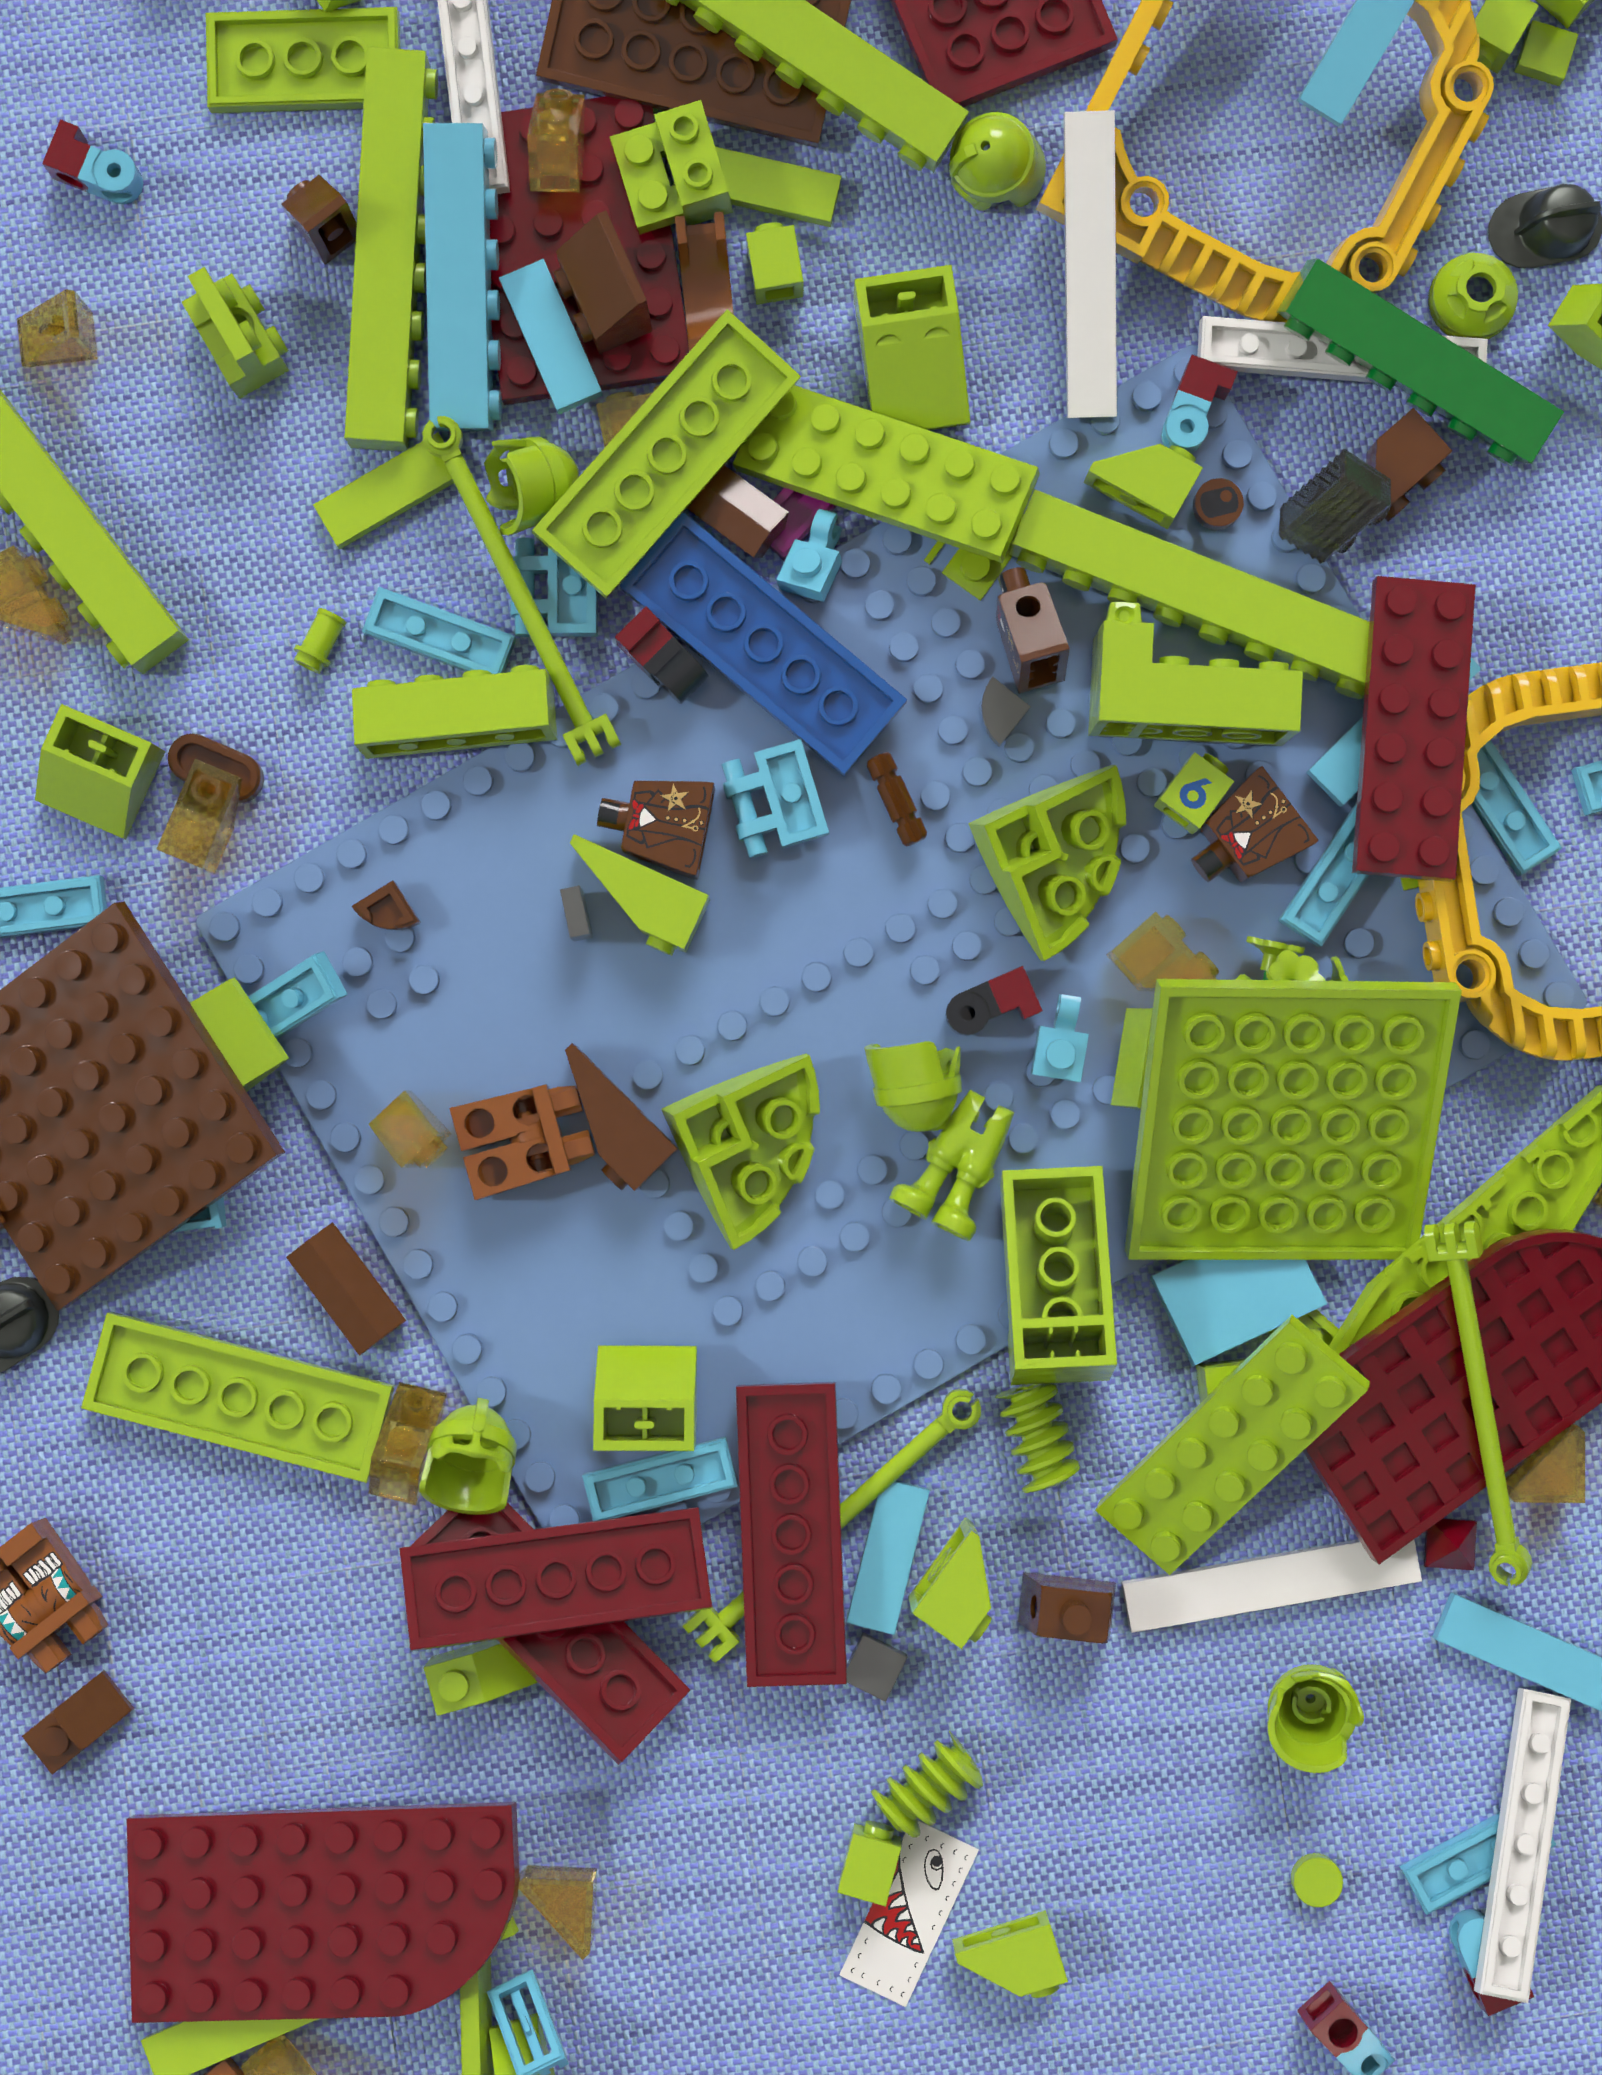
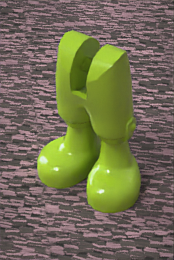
M971 1089L951 1114L945 1129L941 1130L937 1138L929 1141L926 1155L929 1166L922 1176L911 1185L897 1184L893 1187L889 1199L895 1204L927 1220L934 1206L936 1196L947 1175L954 1168H957V1179L931 1223L966 1241H970L976 1232L975 1222L969 1217V1204L975 1188L980 1189L990 1179H993L995 1170L993 1167L1014 1116L1013 1111L998 1105L993 1116L983 1126L986 1128L984 1133L979 1134L970 1127L973 1122H977L980 1114L979 1110L986 1097Z

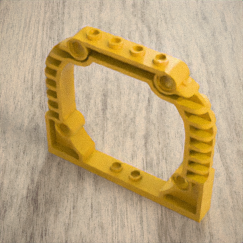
M1141 0L1085 111H1108L1127 73L1130 72L1137 76L1150 51V47L1142 43L1151 26L1157 30L1161 29L1174 2L1170 0ZM1415 0L1407 13L1417 23L1433 58L1423 76L1419 89L1420 109L1427 122L1373 226L1363 228L1340 242L1326 262V264L1374 294L1390 286L1397 275L1404 277L1412 266L1418 250L1412 247L1421 230L1428 232L1442 207L1436 201L1444 185L1450 188L1464 167L1465 160L1460 158V155L1468 140L1474 143L1478 139L1489 119V115L1483 111L1494 89L1493 76L1484 64L1477 61L1480 54V39L1470 0ZM1456 79L1465 80L1470 84L1473 92L1471 101H1462L1456 96L1454 92V82ZM1115 127L1116 253L1136 264L1142 262L1242 316L1260 321L1286 323L1287 319L1276 312L1301 271L1289 272L1262 264L1167 211L1169 193L1165 185L1157 178L1150 176L1137 177L1124 148L1121 130ZM1064 154L1035 209L1065 225ZM1135 193H1143L1149 196L1154 208L1152 215L1141 217L1135 214L1130 207L1131 196ZM1367 257L1377 263L1379 276L1375 282L1366 281L1361 276L1359 264L1362 258Z
M1602 662L1506 675L1482 685L1468 695L1456 879L1451 882L1418 879L1420 893H1417L1415 897L1416 914L1419 921L1424 922L1427 942L1423 944V960L1426 969L1432 971L1433 981L1456 982L1462 990L1460 1003L1466 1001L1468 1009L1482 1026L1505 1042L1506 1045L1534 1057L1548 1060L1571 1061L1602 1057V1006L1584 1009L1548 1007L1518 992L1514 988L1511 967L1506 954L1494 941L1482 936L1480 932L1462 812L1473 803L1480 788V770L1477 753L1497 733L1523 725L1602 715ZM1459 964L1466 965L1472 972L1473 982L1469 989L1463 987L1457 980L1456 970Z

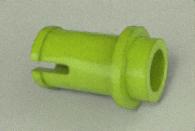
M318 608L317 615L302 644L295 645L294 651L297 652L294 661L318 674L321 673L323 667H329L331 662L327 658L342 628L347 623L340 616L323 608Z

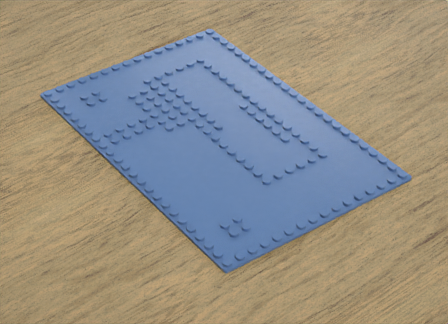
M1188 345L1117 386V417L1067 418L1065 416L1001 453V455L1039 468L1040 476L1034 487L1035 490L1360 618L1229 395H1227L1225 401L1216 397L1212 400L1206 416L1209 424L1208 434L1199 449L1192 454L1196 458L1195 463L1202 466L1203 469L1168 530L1083 483L1088 470L1095 461L1156 444L1163 445L1161 438L1163 425L1185 367L1191 355L1197 356L1198 354L1197 345ZM1215 478H1224L1235 483L1241 490L1244 499L1243 510L1236 522L1223 530H1211L1202 526L1193 513V499L1197 491L1205 482ZM881 522L834 549L840 552L842 563L824 602L780 590L778 583L771 585L907 699L904 707L845 776H842L802 742L829 835L782 849L777 830L768 832L763 835L768 853L749 858L745 842L739 841L735 829L739 822L732 799H726L722 784L726 782V778L721 764L730 760L740 759L745 776L759 772L754 752L795 741L798 738L683 641L678 639L677 641L699 662L709 676L682 704L674 700L660 685L657 686L636 664L581 695L592 719L607 714L621 743L620 746L612 749L605 738V732L596 735V738L604 754L595 758L586 740L578 744L585 754L586 763L577 766L562 736L575 729L563 705L556 709L557 740L492 746L203 912L198 916L196 924L227 979L235 977L247 996L252 995L312 955L323 951L326 953L348 995L277 1039L290 1058L278 1068L471 1405H475L477 1398L488 1399V1407L505 1420L517 1444L516 1460L511 1475L542 1528L593 1522L582 1478L583 1473L668 1452L593 1451L594 1390L598 1345L697 1346L696 1444L726 1436L738 1486L622 1517L698 1507L702 1525L740 1502L737 1385L836 1382L839 1445L1008 1346L1009 1318L1000 1192L1002 1170L1103 1166L1111 1285L1153 1261L1128 1260L1125 1252L1141 1110L1111 1105L1126 1008H1153L1156 979L1236 980L1240 974H1246L1252 980H1262L1264 970H1260L1263 953L1254 945L1246 942L1247 936L1304 947V954H1297L1298 957L1302 955L1312 957L1319 966L1318 973L1326 981L1331 980L1333 966L1330 958L1337 956L1349 981L1434 982L1432 971L1426 969L1423 960V944L1427 942L1425 924L1419 921L1415 909V897L1417 893H1420L1419 887L1403 891L1400 877L1369 875L1322 947L1318 948L1278 921L1357 802L1358 791L1340 807L1306 772L1363 717L1364 696L1362 699L1345 696L1335 690V683L1318 677L1317 681L1303 679L1300 732L1283 746L1088 736L1093 638L1103 621L1106 620L1108 607L1111 603L1107 599L1108 593L1090 587L1089 591L1072 588L1062 582V575L1047 569L1043 573H1036L1025 569L1030 585L1040 582L1046 583L1070 649L1065 681L1018 694L996 621L997 597L1002 594L998 577L980 601L941 573L959 548L945 543L929 565L924 559L937 540ZM1013 556L1001 573L1012 568L1021 567L1016 563L1017 557ZM1140 607L1142 622L1154 623L1152 663H1159V658L1164 656H1181L1189 658V665L1209 666V660L1233 659L1239 661V668L1259 669V663L1261 662L1245 655L1244 647L1229 641L1225 645L1211 643L1198 635L1199 629L1181 623L1180 627L1163 624L1153 618V611ZM992 677L1031 706L1000 747L987 734L981 711L983 694ZM889 752L892 755L898 768L895 773L897 776L901 775L917 809L915 816L916 818L921 817L927 830L926 838L914 845L905 846L902 844L896 831L899 826L897 822H892L877 790L879 783L877 780L873 781L867 768V761L878 754ZM1194 752L1201 757L1208 753L1226 765L1229 769L1226 775L1234 780L1232 786L1209 817L1249 775L1263 766L1319 841L1304 851L1243 882H1240L1229 868L1210 882H1207L1201 877L1191 862V858L1210 845L1201 829L1191 834L1153 805ZM1110 765H1117L1126 803V826L1119 829L1116 856L1121 859V864L1116 880L1109 895L1100 897L1094 909L1087 917V921L1090 923L1089 926L1061 952L1046 961H1041L1023 935L996 887L968 823L1054 785ZM634 781H702L714 783L715 794L698 880L690 879L624 854L621 850L624 831L597 826L601 799L608 798L630 803ZM764 788L751 792L757 817L772 814ZM1472 804L1469 805L1462 812L1481 935L1494 941L1506 954L1511 967L1513 985L1518 992L1548 1007L1584 1009L1587 1005L1586 996ZM573 834L709 895L710 902L686 953L675 949L673 955L670 956L645 944L649 936L643 934L571 846L570 841ZM393 880L397 883L421 923L404 930L382 929L362 919L354 911L352 905ZM579 885L584 892L593 938L574 942L569 935L560 889ZM1459 964L1456 970L1457 980L1463 987L1469 989L1473 982L1472 972L1466 965ZM1024 967L1043 1010L1041 1013L1022 1020L1016 1008L989 1020L985 1027L974 1035H959L951 1030L947 1024L945 1014L946 1008L953 997L1016 968ZM1059 994L1081 997L1075 1032L1089 1034L1081 1082L1031 1074L1039 1026L1054 1027ZM1466 1001L1459 1004L1445 1090L1514 1050V1048L1506 1045L1505 1042L1478 1022L1468 1009ZM924 1041L933 1042L936 1045L937 1051L944 1048H951L955 1051V1048L960 1046L961 1061L959 1073L961 1075L962 1092L958 1093L952 1113L970 1089L986 1097L979 1110L980 1114L977 1122H973L970 1127L979 1134L984 1133L986 1128L983 1126L993 1116L998 1105L1014 1112L1006 1139L993 1167L995 1169L993 1179H990L984 1187L980 1189L975 1188L969 1204V1217L975 1222L976 1232L970 1241L956 1237L931 1223L957 1179V1168H954L947 1175L936 1196L934 1206L927 1220L910 1213L889 1199L893 1187L897 1184L911 1185L922 1176L929 1166L926 1159L928 1143L930 1140L937 1138L941 1130L924 1132L904 1130L892 1122L884 1113L882 1107L876 1105L873 1093L874 1084L865 1055V1046L879 1044L881 1047H891ZM571 1043L577 1045L676 1146L677 1144L663 1115L662 1108L728 1079L805 1053L810 1055L816 1073L820 1113L814 1116L810 1140L814 1147V1153L803 1181L792 1186L786 1198L779 1206L781 1210L780 1215L765 1230L735 1250L729 1247L716 1224L679 1149L638 1190L634 1191L629 1185L620 1190L601 1170L607 1163L599 1156L583 1104L582 1112L558 1118L563 1137L589 1130L596 1155L581 1163L571 1165L572 1171L481 1200H475L463 1157L508 1145L510 1140L500 1141L466 1152L461 1151L449 1108L545 1084L550 1089L562 1086H577L565 1051Z

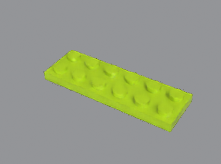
M727 309L532 529V533L607 599L799 381L801 376Z
M796 385L792 387L741 445L733 462V466L738 472L1001 563L1005 559L1040 476L1037 466Z
M107 1312L81 1409L367 1483L371 1478L395 1385L135 1317Z
M1291 1315L1099 1501L1095 1511L1167 1574L1171 1575L1368 1391L1370 1381L1295 1316Z

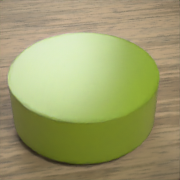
M1310 1853L1302 1856L1294 1864L1291 1871V1884L1297 1896L1305 1904L1312 1907H1325L1335 1902L1340 1896L1343 1889V1877L1340 1869L1328 1856L1320 1853Z

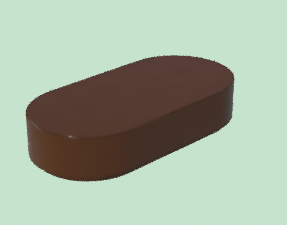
M199 734L183 735L177 738L169 749L168 764L171 771L179 779L235 803L251 801L262 790L264 784L263 770L258 762L244 753Z

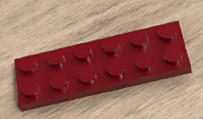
M1376 576L1372 582L1352 873L1448 882L1456 879L1476 584Z
M836 1382L737 1385L736 1402L747 1687L847 1684Z
M508 1502L504 1509L491 1514L475 1515L447 1510L411 1546L534 1529ZM624 1621L497 1639L618 1765L625 1760L690 1691L680 1678Z
M698 1507L399 1548L410 1652L712 1608Z

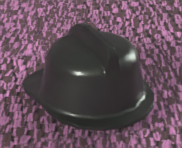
M1560 184L1554 187L1517 194L1503 201L1494 210L1488 224V240L1494 253L1503 262L1517 268H1537L1574 261L1587 256L1599 243L1602 235L1600 201H1594V198L1585 189L1574 184Z
M12 1277L0 1282V1373L41 1349L53 1337L59 1324V1311L56 1310L40 1283L30 1277Z

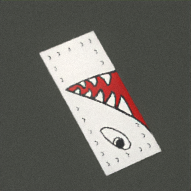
M919 1820L920 1835L917 1838H913L905 1833L901 1841V1851L886 1907L872 1903L839 1974L904 2007L908 2004L979 1849Z

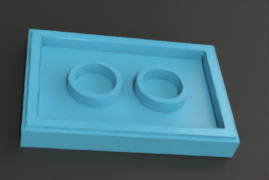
M1185 1260L1150 1277L1192 1367L1279 1327L1291 1315L1299 1318L1327 1305L1306 1260Z

